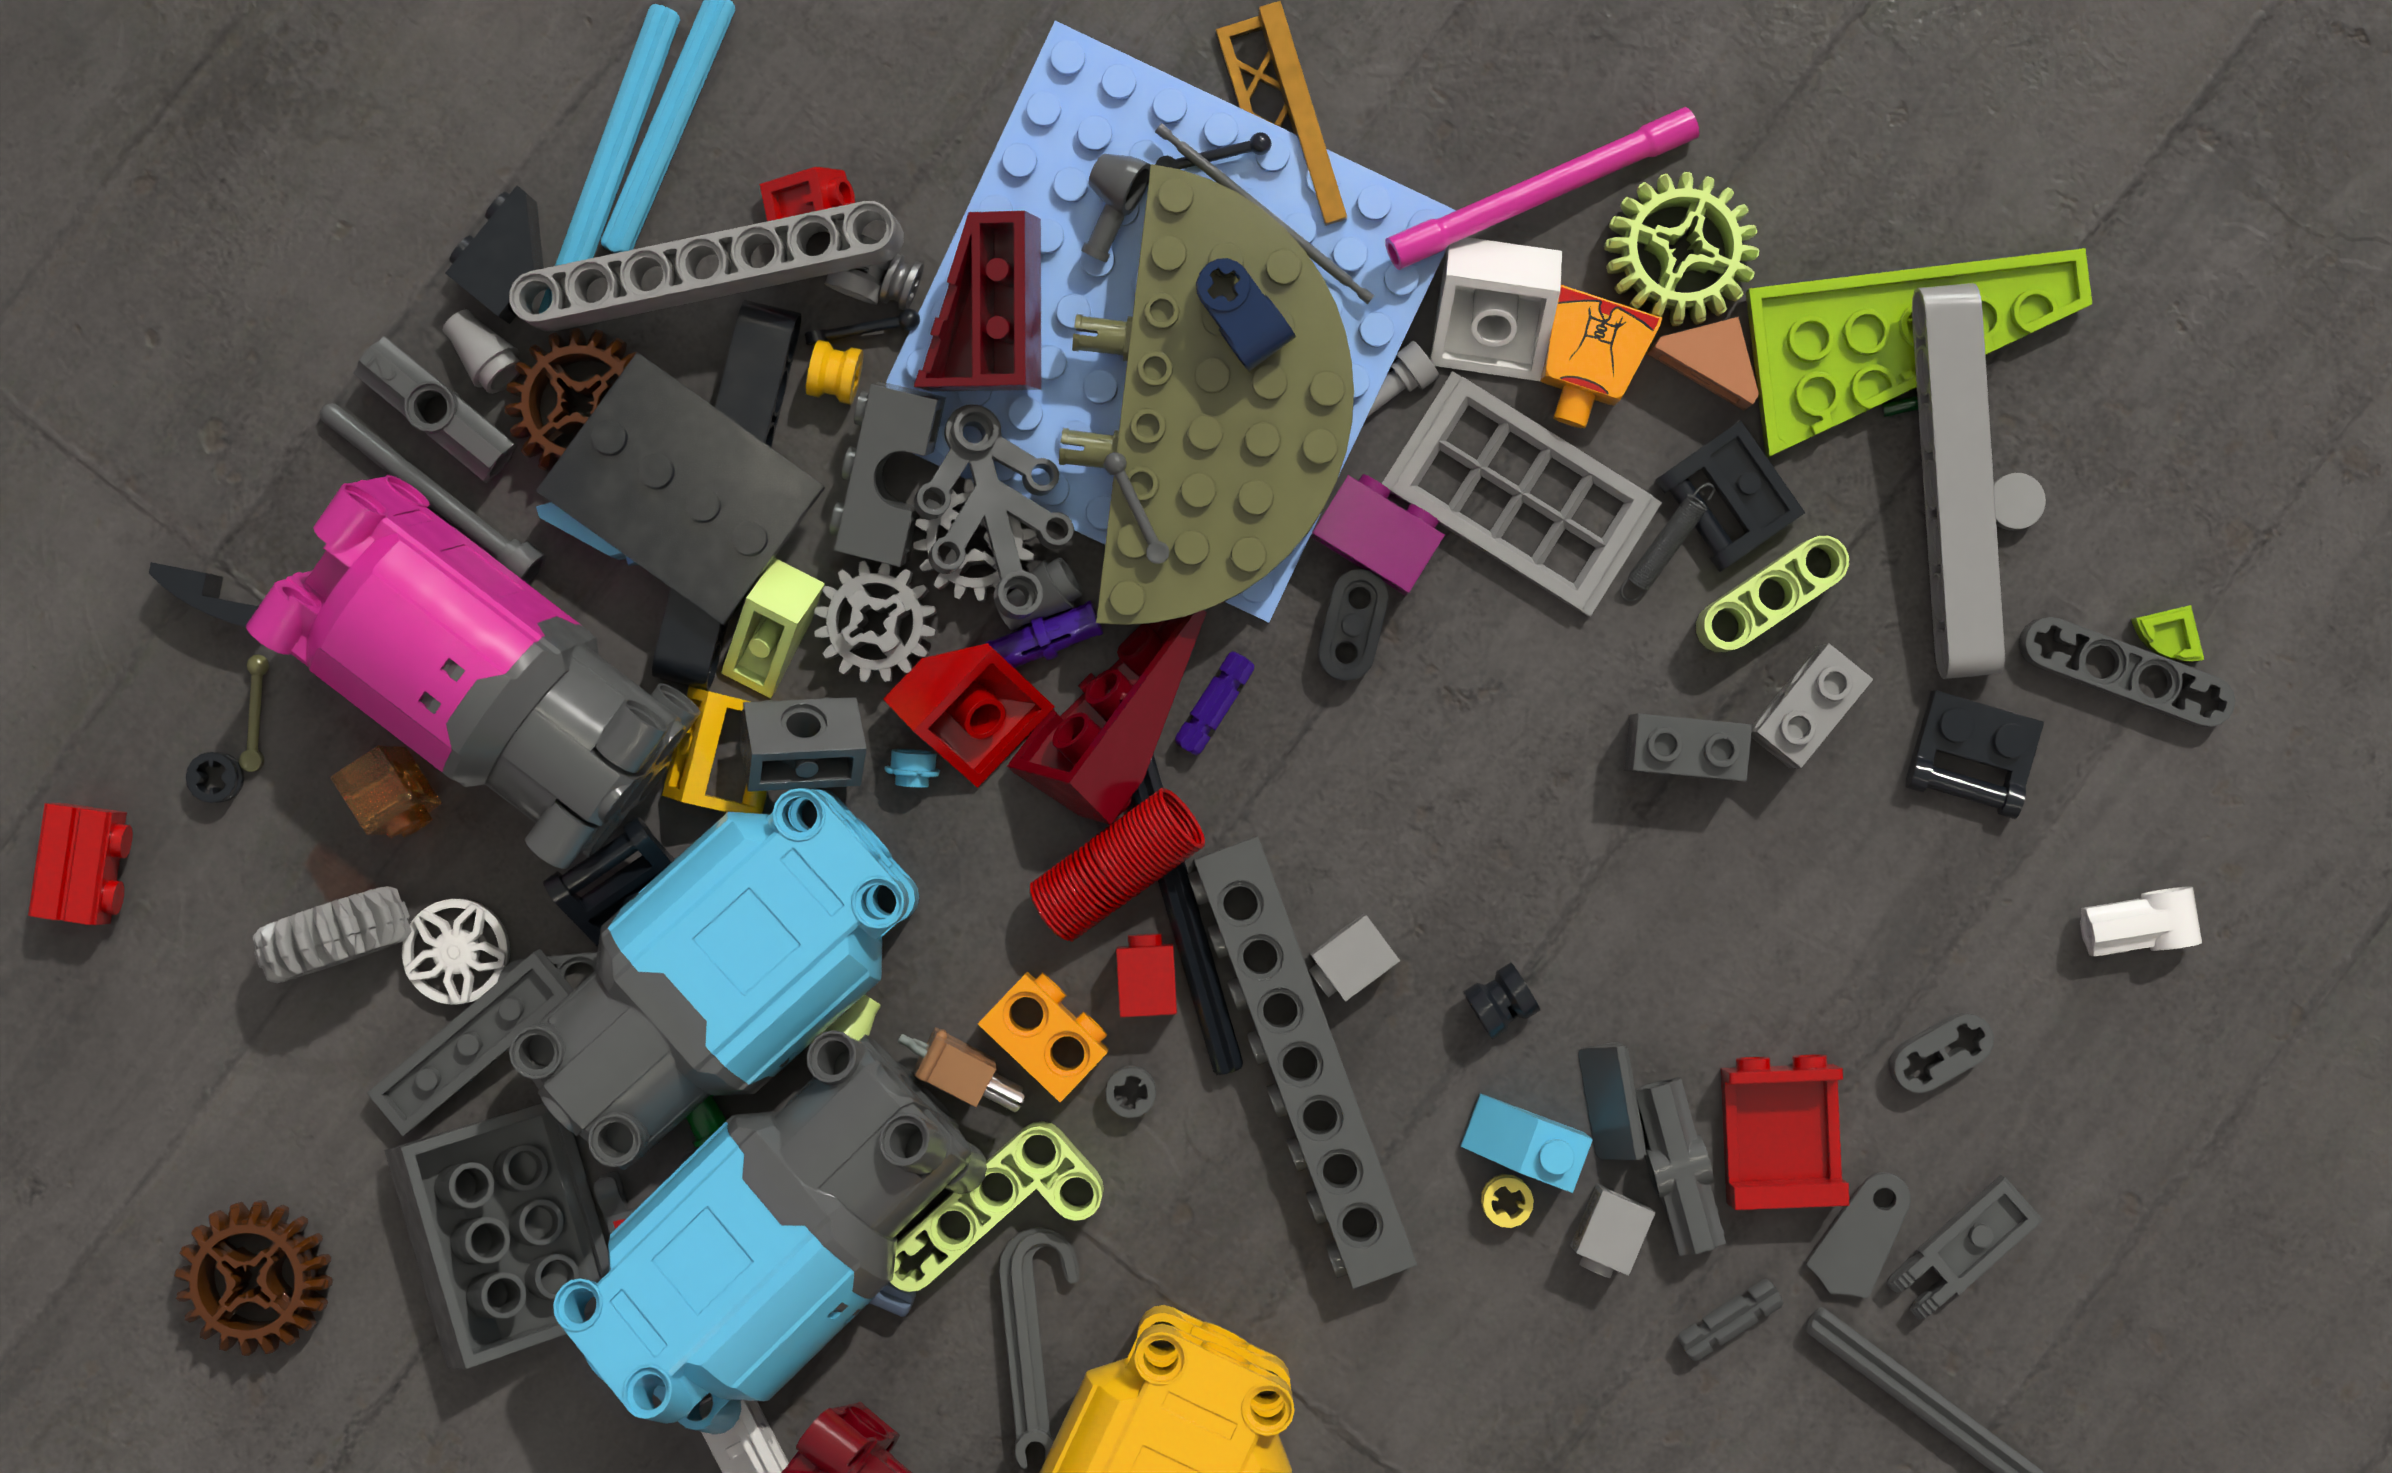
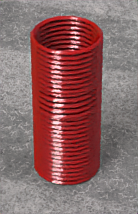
M1160 788L1145 799V801H1142L1141 804L1134 807L1132 811L1127 812L1123 817L1090 839L1089 842H1086L1084 846L1079 847V850H1075L1074 853L1068 855L1061 862L1031 882L1029 889L1031 900L1046 925L1061 939L1073 942L1112 914V912H1115L1117 908L1119 909L1122 905H1125L1133 897H1136L1151 886V884H1154L1155 881H1158L1172 871L1173 868H1176L1190 858L1191 855L1193 856L1205 847V837L1196 818L1185 803L1171 790Z

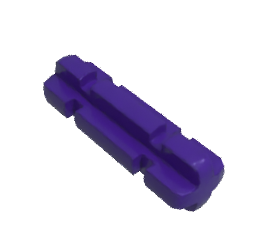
M1234 651L1227 655L1219 668L1222 671L1218 678L1213 677L1191 711L1190 715L1193 716L1189 723L1185 721L1175 736L1177 745L1193 755H1198L1203 751L1211 738L1208 736L1211 729H1217L1240 693L1237 691V688L1240 684L1245 685L1253 673L1255 665L1249 659Z

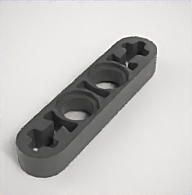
M2046 617L2033 620L2024 627L2020 634L2019 648L2021 655L2032 666L2198 727L2220 725L2228 720L2234 711L2236 701L2234 692L2230 685L2221 678L2063 619ZM2051 628L2054 630L2053 640L2068 647L2076 645V637L2081 638L2082 642L2077 646L2072 655L2071 669L2065 665L2070 660L2071 655L2054 651L2048 652L2045 658L2041 656L2042 646L2034 642L2035 635L2045 634ZM2096 646L2108 649L2115 661L2113 671L2103 679L2091 675L2086 667V656ZM2148 666L2160 668L2167 678V688L2158 698L2146 696L2139 686V676ZM2182 676L2187 678V681L2183 684V686ZM2210 687L2212 689L2211 699L2218 702L2217 710L2205 711L2203 716L2200 715L2201 705L2187 698L2177 699V708L2172 706V702L2177 698L2181 689L2192 693L2206 692Z

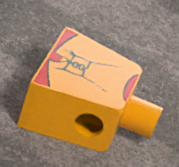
M1561 285L1540 380L1544 384L1562 389L1553 419L1584 429L1586 428L1595 400L1615 406L1623 397L1657 333L1662 317Z

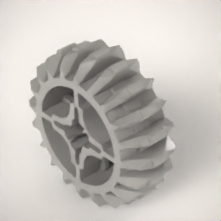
M389 886L379 887L315 906L314 908L279 919L276 922L266 924V926L259 928L252 937L256 948L254 953L259 968L263 969L267 981L274 983L285 982L331 968L405 941L412 932L408 921L410 915L405 901L402 902L396 888Z

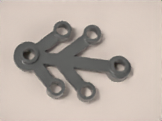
M965 405L956 409L946 422L944 436L950 449L931 482L922 485L914 497V507L920 516L930 520L941 517L951 503L949 491L969 463L975 487L946 536L939 538L930 548L928 554L929 563L939 573L950 574L955 572L964 562L966 556L965 547L984 518L1000 582L994 591L995 605L1004 616L1010 619H1024L1040 606L1043 599V588L1035 575L1022 570L1008 514L1035 530L1039 542L1044 547L1052 550L1060 549L1070 541L1074 533V526L1067 515L1060 512L1051 513L998 480L993 460L1022 475L1025 489L1037 496L1048 494L1056 486L1059 480V471L1051 460L1046 458L1037 459L1003 438L1000 422L989 409L980 405ZM967 426L976 427L981 433V441L978 443L968 442L963 436V428ZM1036 468L1045 470L1050 478L1049 484L1039 485L1034 482L1031 476L1032 470ZM926 492L938 494L942 500L941 508H928L923 502V494ZM1056 522L1060 524L1064 529V538L1060 540L1051 538L1046 531L1047 523ZM942 546L952 548L956 553V562L953 564L943 563L938 557V548ZM1016 588L1023 592L1025 596V604L1023 606L1016 607L1009 603L1007 599V591L1009 589Z

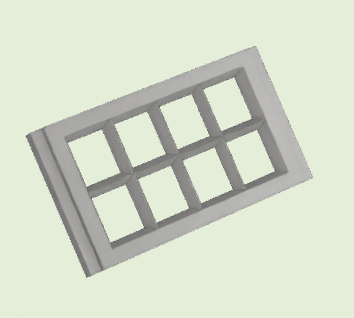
M1453 371L1382 482L1384 486L1391 490V494L1408 505L1414 504L1427 511L1439 520L1438 524L1588 617H1591L1662 504V502L1645 490ZM1468 405L1499 424L1477 460L1446 441ZM1509 432L1514 433L1541 450L1519 486L1488 467ZM1439 451L1444 452L1471 469L1449 505L1418 486ZM1551 458L1582 476L1560 512L1530 494V491ZM1481 477L1512 495L1490 531L1460 513V510ZM1593 484L1624 502L1602 538L1572 520L1573 515ZM1523 503L1554 521L1532 557L1501 538ZM1565 529L1595 547V550L1574 583L1543 565Z

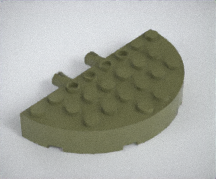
M1151 164L1133 317L1128 316L1126 322L1077 314L1074 325L1076 331L1097 333L1098 335L1073 334V351L1078 352L1081 350L1123 355V361H1127L1119 430L1114 431V435L1063 428L1061 443L1082 446L1084 450L1060 448L1059 465L1070 464L1105 468L1104 460L1107 455L1113 452L1121 453L1127 461L1126 474L1158 540L1165 543L1170 551L1168 559L1161 564H1155L1147 558L1146 550L1148 544L1114 475L1096 623L1131 625L1157 623L1186 617L1215 607L1243 593L1266 577L1292 553L1308 534L1323 511L1337 482L1347 452L1353 419V371L1346 331L1337 305L1322 275L1305 250L1268 213L1236 191L1187 171ZM1229 258L1240 263L1264 295L1266 294L1296 335V338L1250 372L1225 341L1218 330L1219 326L1201 303L1196 292V281L1199 273L1209 262L1216 259ZM1218 270L1211 272L1210 276L1213 280V285L1207 290L1209 295L1213 299L1223 295L1228 301L1233 300L1236 295L1233 293L1232 287L1238 282L1237 277L1232 272L1226 276H1222Z

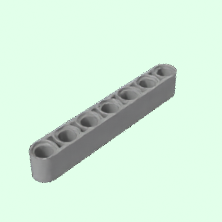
M862 201L529 271L520 275L513 282L509 292V302L512 310L518 317L543 331H559L884 263L893 259L900 252L904 243V232L900 223L884 205L875 201ZM874 220L885 221L886 232L879 242L874 244L862 243L861 233L868 223ZM818 232H828L830 234L828 249L818 256L807 255L806 245L809 238ZM764 243H772L774 245L772 260L764 267H752L751 256L753 251ZM708 255H717L719 259L717 271L707 279H698L696 276L698 263ZM661 266L663 269L661 283L651 291H643L641 281L644 273L652 267ZM606 278L608 289L605 296L599 301L589 303L587 300L589 285L596 279ZM551 289L552 302L550 307L543 313L534 314L532 302L535 296L540 291Z
M1974 283L1917 288L1914 290L1912 298V323L1934 649L1937 669L1943 679L2000 674L2004 668L2005 648L1981 296L1977 285Z

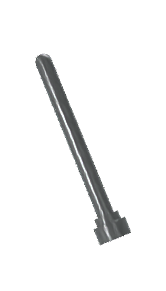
M333 403L323 406L320 411V417L327 426L390 476L397 477L416 488L429 501V506L502 565L527 584L540 572L547 557L530 542L521 543L517 539L509 541L340 406Z

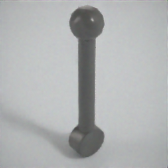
M1118 452L1110 453L1104 460V467L1108 473L1115 475L1148 544L1146 550L1147 558L1155 564L1164 563L1169 557V547L1158 540L1126 474V458Z

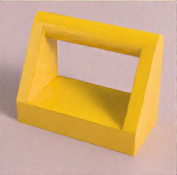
M689 686L687 697L696 704L701 713L672 752V761L669 764L662 796L723 812L762 814L768 791L748 792L746 784L742 803L705 794L726 709L731 708L742 711L743 702L751 701Z

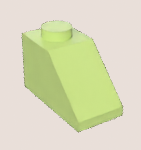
M774 558L746 597L721 674L772 698L812 621L814 609L817 607L825 583Z

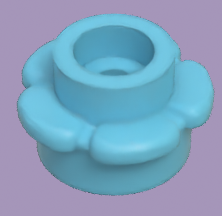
M893 749L891 751V766H885V772L896 775L895 785L919 788L929 787V777H937L940 773V769L936 768L937 753L915 749Z

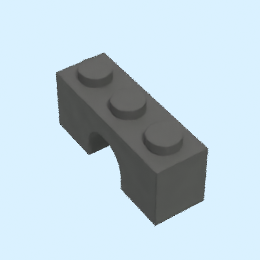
M882 381L872 383L869 392L862 391L860 393L854 414V424L861 426L857 448L851 446L848 448L842 468V479L849 481L845 503L839 501L836 503L830 523V534L837 536L834 551L898 567L909 562L917 529L915 523L920 515L917 513L914 505L901 502L889 493L884 482V468L891 455L897 451H905L922 456L934 452L946 397Z

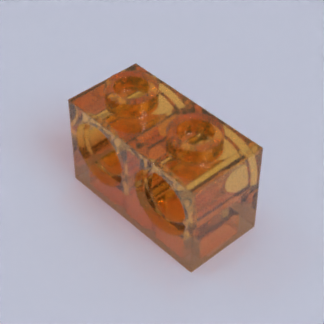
M378 745L330 776L367 835L387 834L389 838L399 834L403 838L410 836L428 825L433 820L428 812L442 804L406 747Z

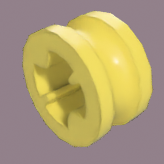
M1501 1174L1493 1177L1485 1184L1481 1192V1205L1484 1213L1492 1223L1500 1227L1513 1228L1521 1225L1529 1218L1533 1210L1534 1199L1531 1190L1522 1179L1514 1175ZM1505 1186L1511 1193L1521 1191L1523 1198L1522 1201L1515 1202L1520 1208L1515 1214L1508 1215L1504 1209L1493 1210L1492 1200H1499L1494 1194L1499 1188Z

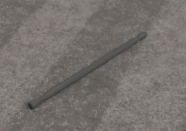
M1161 123L1155 131L1156 134L1164 140L1171 142L1183 156L1214 181L1236 191L1262 208L1290 233L1314 262L1341 284L1356 292L1358 297L1366 304L1374 297L1371 292L1366 288L1360 287L1349 274L1186 142L1180 141L1164 124Z

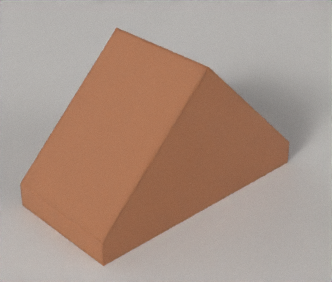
M1739 317L1662 336L1652 345L1648 352V355L1742 410H1746L1753 405L1759 395Z

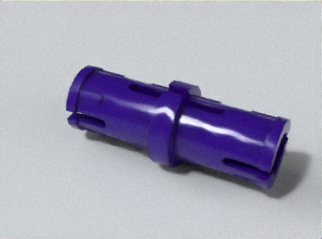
M1089 600L1083 605L1048 619L1040 617L1031 620L1032 625L995 640L986 641V643L996 650L1010 665L1016 668L1044 656L1047 661L1058 657L1057 651L1097 635H1103L1104 633L1101 623H1096L1097 613L1092 602Z

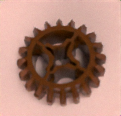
M573 328L569 335V346H566L564 340L557 333L550 334L549 344L552 352L547 354L542 348L534 344L529 348L531 355L538 361L533 368L520 361L515 365V369L525 376L526 380L523 385L516 382H509L507 384L506 390L511 394L521 397V403L506 405L505 413L511 417H523V421L510 428V433L516 439L531 436L524 443L521 452L528 458L542 452L538 464L540 469L549 472L566 450V448L558 446L554 441L563 433L569 436L572 432L582 428L589 419L578 412L572 413L571 409L578 407L572 404L575 397L567 389V386L587 398L594 396V401L587 402L593 406V410L590 412L592 414L637 353H631L623 358L627 343L622 339L616 338L606 348V334L596 329L591 334L588 345H586L583 331L579 328ZM595 361L604 363L612 369L602 377L596 374L587 381L577 382L563 368L576 362ZM550 381L557 392L558 401L555 409L547 416L549 422L544 426L541 419L540 405L544 389Z
M265 1200L254 1202L250 1212L243 1202L232 1204L228 1215L221 1210L209 1215L210 1227L200 1225L192 1230L191 1234L198 1245L188 1244L181 1248L180 1255L192 1265L183 1266L175 1271L174 1276L182 1281H189V1287L178 1292L176 1299L181 1302L192 1299L195 1308L188 1311L185 1315V1321L191 1323L202 1318L206 1322L200 1331V1338L206 1340L217 1332L221 1333L219 1350L227 1351L238 1341L239 1349L244 1356L253 1354L258 1344L265 1354L273 1353L278 1350L280 1340L288 1346L300 1339L298 1328L308 1331L316 1325L317 1322L311 1311H322L327 1307L328 1301L315 1290H323L332 1286V1277L318 1274L319 1268L331 1262V1256L329 1254L315 1256L312 1248L323 1241V1236L320 1233L307 1238L301 1234L307 1227L308 1218L301 1216L287 1224L289 1217L288 1206L280 1205L270 1215L269 1207ZM251 1233L264 1236L273 1242L268 1248L260 1251L259 1254H254L243 1246L237 1249L228 1240L235 1234ZM287 1257L294 1271L295 1284L293 1296L290 1294L292 1287L286 1283L282 1275V1265ZM266 1262L259 1270L261 1274L256 1280L259 1286L243 1293L248 1287V1281L252 1276L250 1269ZM215 1267L223 1274L226 1281V1290L222 1298L215 1284ZM249 1302H255L265 1310L272 1307L281 1316L272 1321H252L237 1315L236 1312Z

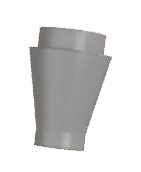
M467 309L455 313L446 321L442 330L450 339L475 387H483L488 393L493 394L505 389L509 382H514L520 375L515 369V365L520 361L517 348L476 319Z

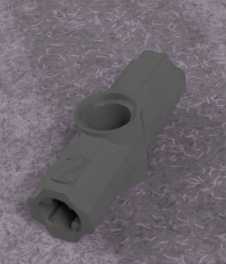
M383 336L378 342L371 345L359 359L357 368L353 372L354 375L402 413L412 426L425 432L484 482L488 483L495 475L499 474L512 459V455L518 447L516 443L467 404L457 392L449 389L386 336ZM444 396L447 402V412L444 418L437 423L429 424L424 415L427 402L433 397Z
M1677 1077L1660 1080L1636 1088L1641 1126L1648 1146L1645 1159L1655 1193L1658 1198H1662L1677 1254L1679 1256L1698 1254L1726 1244L1725 1233L1718 1215L1719 1211L1710 1184L1714 1183L1710 1159L1701 1135L1696 1134L1682 1079Z

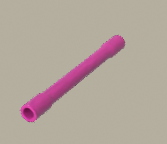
M1683 107L1642 125L1636 132L1438 219H1429L1385 239L1389 258L1398 270H1401L1442 252L1450 244L1647 157H1656L1699 137L1697 120L1689 108Z

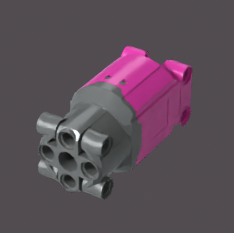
M387 475L386 477L344 483L313 527L317 536L326 543L323 548L326 550L312 571L297 572L284 580L274 583L246 624L248 632L265 647L283 655L292 654L309 668V671L451 780L457 781L464 787L485 784L536 824L526 836L525 842L531 851L545 862L557 868L568 869L580 852L590 858L606 845L630 810L638 806L661 780L672 761L670 755L700 715L699 708L686 695L666 684H658L650 695L600 657L597 638L589 630L456 528L450 526L428 509L430 504L426 497L407 482Z

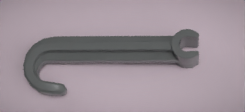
M1040 1227L1020 1231L1010 1239L1000 1256L999 1267L1016 1429L1014 1452L1017 1462L1023 1469L1027 1468L1025 1449L1028 1444L1034 1441L1042 1443L1046 1459L1054 1442L1050 1434L1033 1272V1256L1035 1252L1043 1247L1055 1249L1059 1253L1067 1282L1074 1284L1079 1280L1078 1261L1072 1245L1060 1233L1050 1228Z

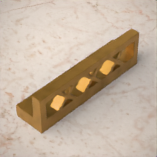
M1281 0L1259 7V16L1216 29L1239 108L1260 117L1253 113L1250 99L1260 81L1281 91L1285 104L1273 124L1281 127L1288 113L1293 132L1299 138L1325 226L1346 220L1347 214ZM1262 29L1268 52L1259 69L1256 70L1237 60L1231 39ZM1271 60L1277 80L1264 74ZM1241 71L1254 77L1247 91Z

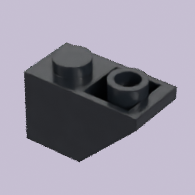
M516 186L510 194L503 192L492 202L485 214V218L488 220L475 237L469 235L456 246L449 258L452 265L445 273L509 324L517 316L509 302V292L513 282L522 274L544 268L537 202L519 186Z

